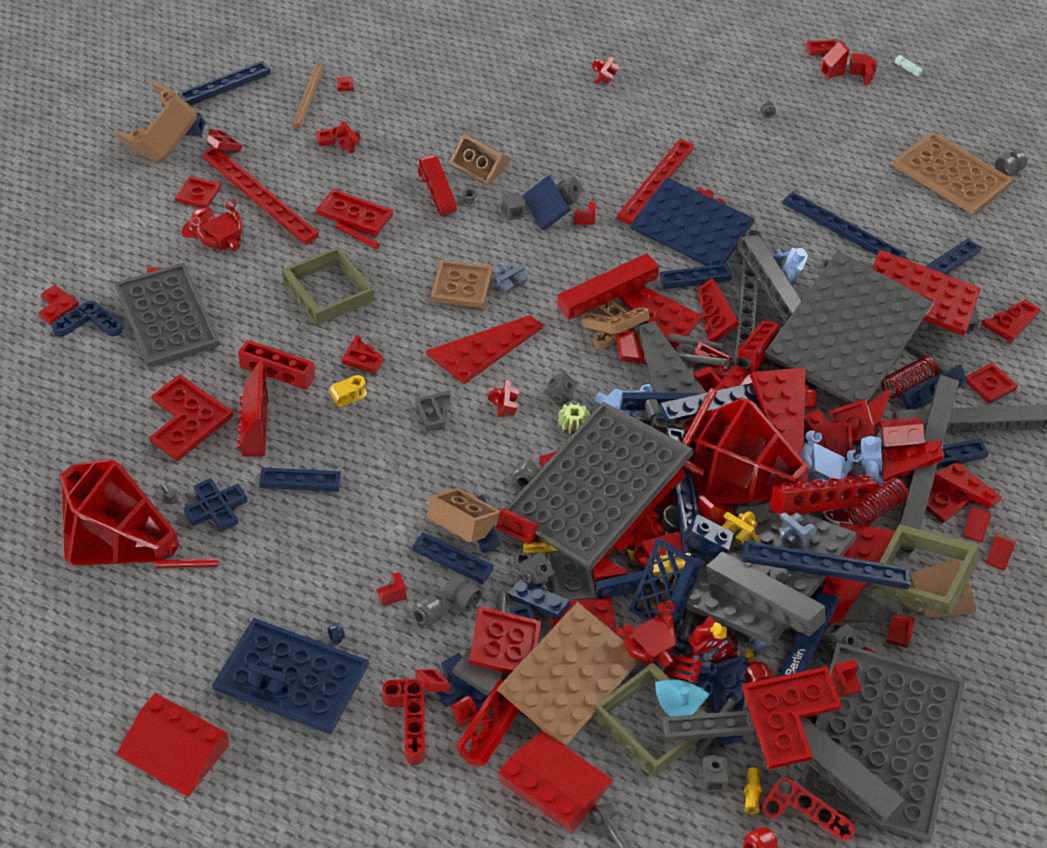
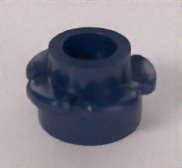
M334 622L332 626L327 628L332 643L338 641L341 643L342 638L345 637L342 625L338 626Z

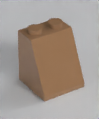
M958 558L911 573L912 582H910L909 587L946 597L961 567ZM969 582L952 615L976 612L973 592ZM918 608L919 612H924L926 618L949 616L942 613L938 614L929 609Z

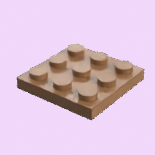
M441 259L431 293V302L484 309L493 266Z

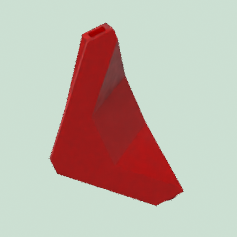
M740 398L707 412L688 446L694 452L689 461L705 469L702 477L691 471L694 489L698 498L703 495L723 506L771 501L773 486L781 485L782 483L797 484L798 481L809 482L808 466L756 404L745 398ZM694 418L687 420L682 424V430H684L685 435L689 427L691 426Z
M106 459L74 463L59 475L62 485L64 559L73 566L153 563L156 560H165L169 555L177 552L179 542L176 531L122 465L115 460Z

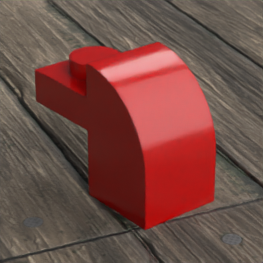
M851 53L849 61L850 74L862 75L863 85H870L876 73L877 61L866 54Z

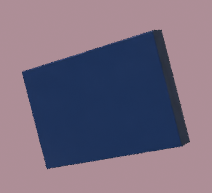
M550 175L522 195L542 230H546L571 211Z

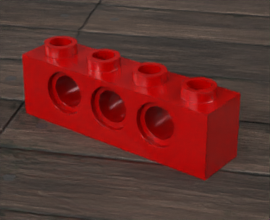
M246 340L238 351L240 368L253 371L258 361L263 360L265 376L306 390L316 377L313 361Z

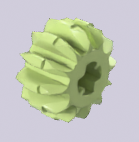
M579 402L577 405L572 403L569 406L564 405L558 414L559 426H562L563 431L569 429V434L572 431L576 432L588 419L590 413L586 406L580 407Z

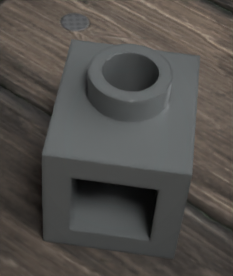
M519 192L502 196L500 208L502 213L506 214L509 221L525 217L526 205Z

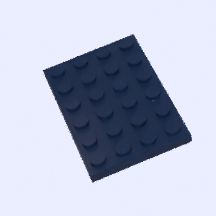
M666 177L632 222L630 229L705 266L725 264L737 248L739 239L745 237L755 223V218Z
M253 618L212 687L215 691L331 735L366 672L369 660ZM272 656H278L279 664L284 665V670L282 672L276 670V672L285 674L287 678L291 679L289 686L284 685L278 695L267 690L270 679L264 678L261 688L250 685L248 683L251 673L248 670L250 663L267 668V666L262 665L263 659L270 660Z

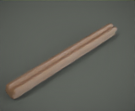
M317 63L314 66L293 120L294 128L302 127L323 72L322 64Z

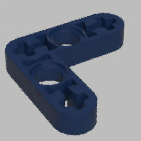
M87 301L56 320L52 324V329L56 336L63 337L90 320L107 335L117 336L122 333V325L116 317L97 302ZM80 317L78 321H72L73 318ZM100 317H106V318H107V319H105V320H103V321H99V320H98Z

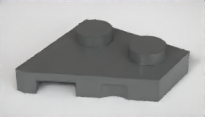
M450 390L415 399V405L426 431L445 427L451 397Z

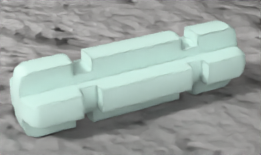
M901 55L896 57L895 63L897 65H901L902 68L910 73L913 72L912 74L917 77L922 74L923 69L919 66L916 67L914 63L907 59L905 60Z

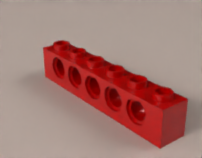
M859 475L856 478L845 476L844 479L829 478L826 481L815 479L813 482L798 481L797 484L782 483L781 485L773 486L769 509L780 515L783 513L794 515L795 513L803 514L847 509L850 505L878 488L879 483L872 480L868 475Z

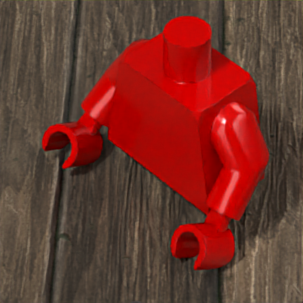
M232 198L234 206H230L228 201L225 203L226 209L230 210L231 213L227 211L200 225L201 220L197 216L193 218L196 224L192 220L188 222V226L196 230L195 233L203 245L216 248L219 251L228 247L232 251H237L240 248L241 244L239 242L241 241L243 229L240 215L235 210L237 201Z
M666 601L667 609H665L664 603L658 605V610L663 613V616L659 614L635 629L631 624H624V628L617 630L618 636L624 637L623 642L630 657L648 666L659 661L664 669L674 664L675 661L669 654L676 645L673 617L670 615L674 611V604L671 601Z

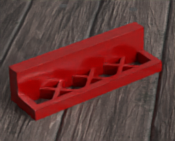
M761 321L739 348L738 357L750 359L751 373L757 372L767 359L764 356L765 351L779 333L780 323Z
M498 680L455 746L470 765H486L520 711L505 696L499 702L500 692L497 689L504 680ZM493 706V715L491 718H488V710ZM482 722V732L478 735L477 727ZM471 740V749L468 752L465 749V745Z

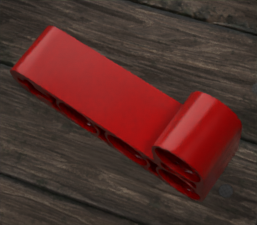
M431 155L420 158L418 175L422 178V182L426 181L439 215L457 212L456 201L438 156Z
M418 679L388 680L382 686L383 702L388 707H404L405 757L411 765L421 764L425 760L423 683ZM413 745H417V752H413Z
M789 778L779 779L763 802L764 814L770 818L779 817L787 805L790 804L841 840H849L855 833V827L850 820ZM784 781L792 785V791L788 795H783L779 791V785ZM803 795L811 798V805L808 808H801L798 804L799 798ZM769 801H776L779 804L780 809L777 813L771 814L767 811L766 805ZM821 809H827L831 813V817L827 822H822L818 819V812ZM836 815L840 817L837 820L838 823L843 826L846 823L849 824L847 828L850 832L848 834L843 833L840 835V829L833 825V829L829 828L834 822Z

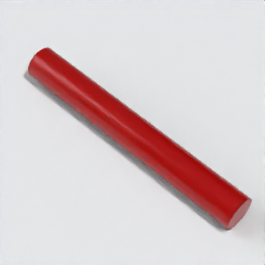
M337 222L335 227L376 250L380 247V243Z
M219 559L156 560L155 566L156 568L218 567Z

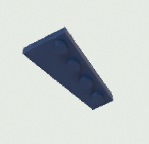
M746 655L715 664L717 665L716 674L708 677V682L713 686L712 695H710L713 713H720L729 698L737 702L731 712L744 711L745 697L742 685L747 683L748 657ZM742 735L717 737L721 747L742 741Z

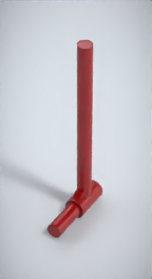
M715 389L709 390L682 444L689 446L717 393ZM687 461L681 467L701 477L705 472V469L690 461Z

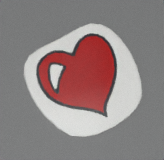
M845 509L823 511L825 518L834 524L839 525L840 522L853 524Z

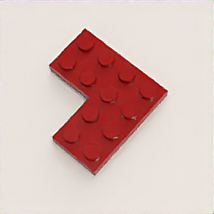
M179 374L152 395V400L175 417L149 437L150 442L174 460L179 461L234 417L233 411Z
M828 666L742 685V691L768 770L812 760L813 755L800 718L841 710L842 707Z

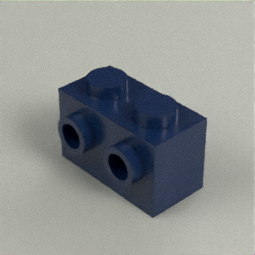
M697 514L688 526L683 543L714 559L722 551L725 553L729 551L734 533Z

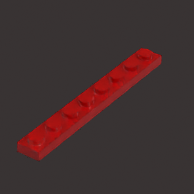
M679 139L618 213L617 219L631 225L666 177L671 178L694 150V144Z

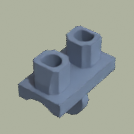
M501 263L499 271H497V282L494 286L496 288L501 287L507 293L515 287L511 282L512 280H515L519 286L526 283L528 279L524 273L526 267L523 263L515 268L512 264Z
M786 513L781 514L780 518L783 520V523L779 529L780 541L784 544L796 542L804 549L810 547V539L816 536V528L811 523L803 527V518L798 513L792 516Z

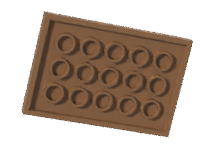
M935 132L926 136L895 159L892 165L972 215L1011 186L1014 180Z
M577 602L504 680L497 690L547 734L564 746H567L597 711L595 706L611 695L640 661L630 657L623 640Z

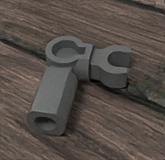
M657 399L646 401L645 408L652 422V428L662 433L666 427L683 429L682 424L678 425L679 421L665 422L658 408Z

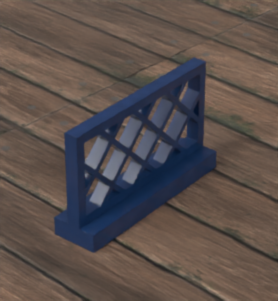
M658 538L629 611L647 622L655 617L653 612L658 611V608L652 609L649 597L655 596L659 605L663 603L660 594L667 592L670 601L674 604V611L670 615L673 617L674 631L676 632L705 561L698 557L692 558L663 539ZM661 546L666 549L669 558L661 559L659 553ZM677 557L686 561L681 570H678L675 561ZM670 560L673 572L666 574L663 562ZM658 564L661 576L654 577L653 565ZM674 574L677 585L671 588L667 576ZM662 578L666 590L659 592L656 580ZM647 582H651L654 594L647 595L645 589ZM640 600H644L646 612L637 608Z

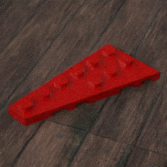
M641 286L618 297L631 310L648 308L649 320L643 323L647 324L654 321L667 340L669 333L687 337L703 318V315L645 286ZM669 341L674 350L681 345V343Z
M531 315L426 350V355L460 382L466 384L543 329V324Z
M805 368L752 372L750 377L762 413L800 456L804 444Z
M840 522V527L857 533V539L843 557L879 563L896 531ZM827 576L823 593L836 595L840 600L827 628L832 623L844 621L850 612L849 609L855 601L857 602L860 593L869 583Z

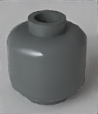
M529 460L520 461L514 469L512 481L518 488L524 489L539 472L538 466Z
M433 595L423 597L413 606L412 615L414 620L423 626L432 625L442 618L444 612L443 604Z

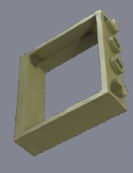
M339 247L282 269L284 284L316 326L374 301L373 294L375 292L372 289V285L367 283L364 275L358 272L356 265L350 262L347 254H344ZM338 264L360 292L320 309L298 279Z
M899 524L879 563L892 565L902 544L955 559L958 558L963 563L946 597L912 587L902 589L870 583L872 593L878 594L881 597L892 598L901 603H909L917 608H925L938 614L942 613L952 616L980 559L978 545Z
M651 663L595 706L597 711L594 717L599 726L605 727L609 731L614 741L620 742L625 747V751L629 756L635 757L640 762L645 772H650L655 777L701 739L682 740L656 761L609 714L648 682L655 687V682L671 680L654 663ZM699 707L694 715L706 713Z

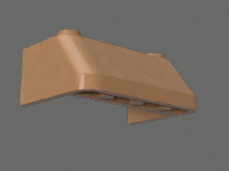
M153 81L151 84L160 95L159 100L165 107L146 131L136 128L128 136L118 130H115L114 133L124 146L154 162L162 163L168 158L196 121L197 113L174 91Z

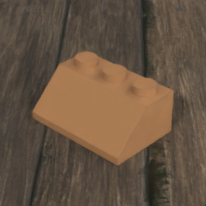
M463 133L449 164L489 185L505 171L511 158Z
M456 488L431 496L427 518L434 521L436 525L443 526L449 532L464 538L465 541L475 542L486 537L497 522L500 510Z

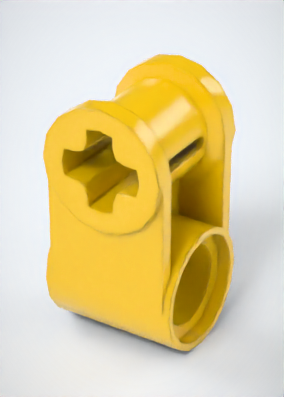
M355 375L333 384L329 388V393L336 405L343 407L344 404L346 406L364 398L367 394L364 388L365 379L360 375Z

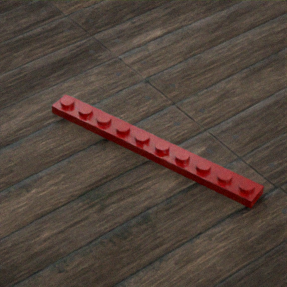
M213 147L202 152L204 160L304 245L319 238V233L224 152Z

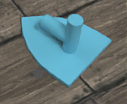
M680 680L655 682L657 698L669 717L694 715L709 696L707 692L688 682Z

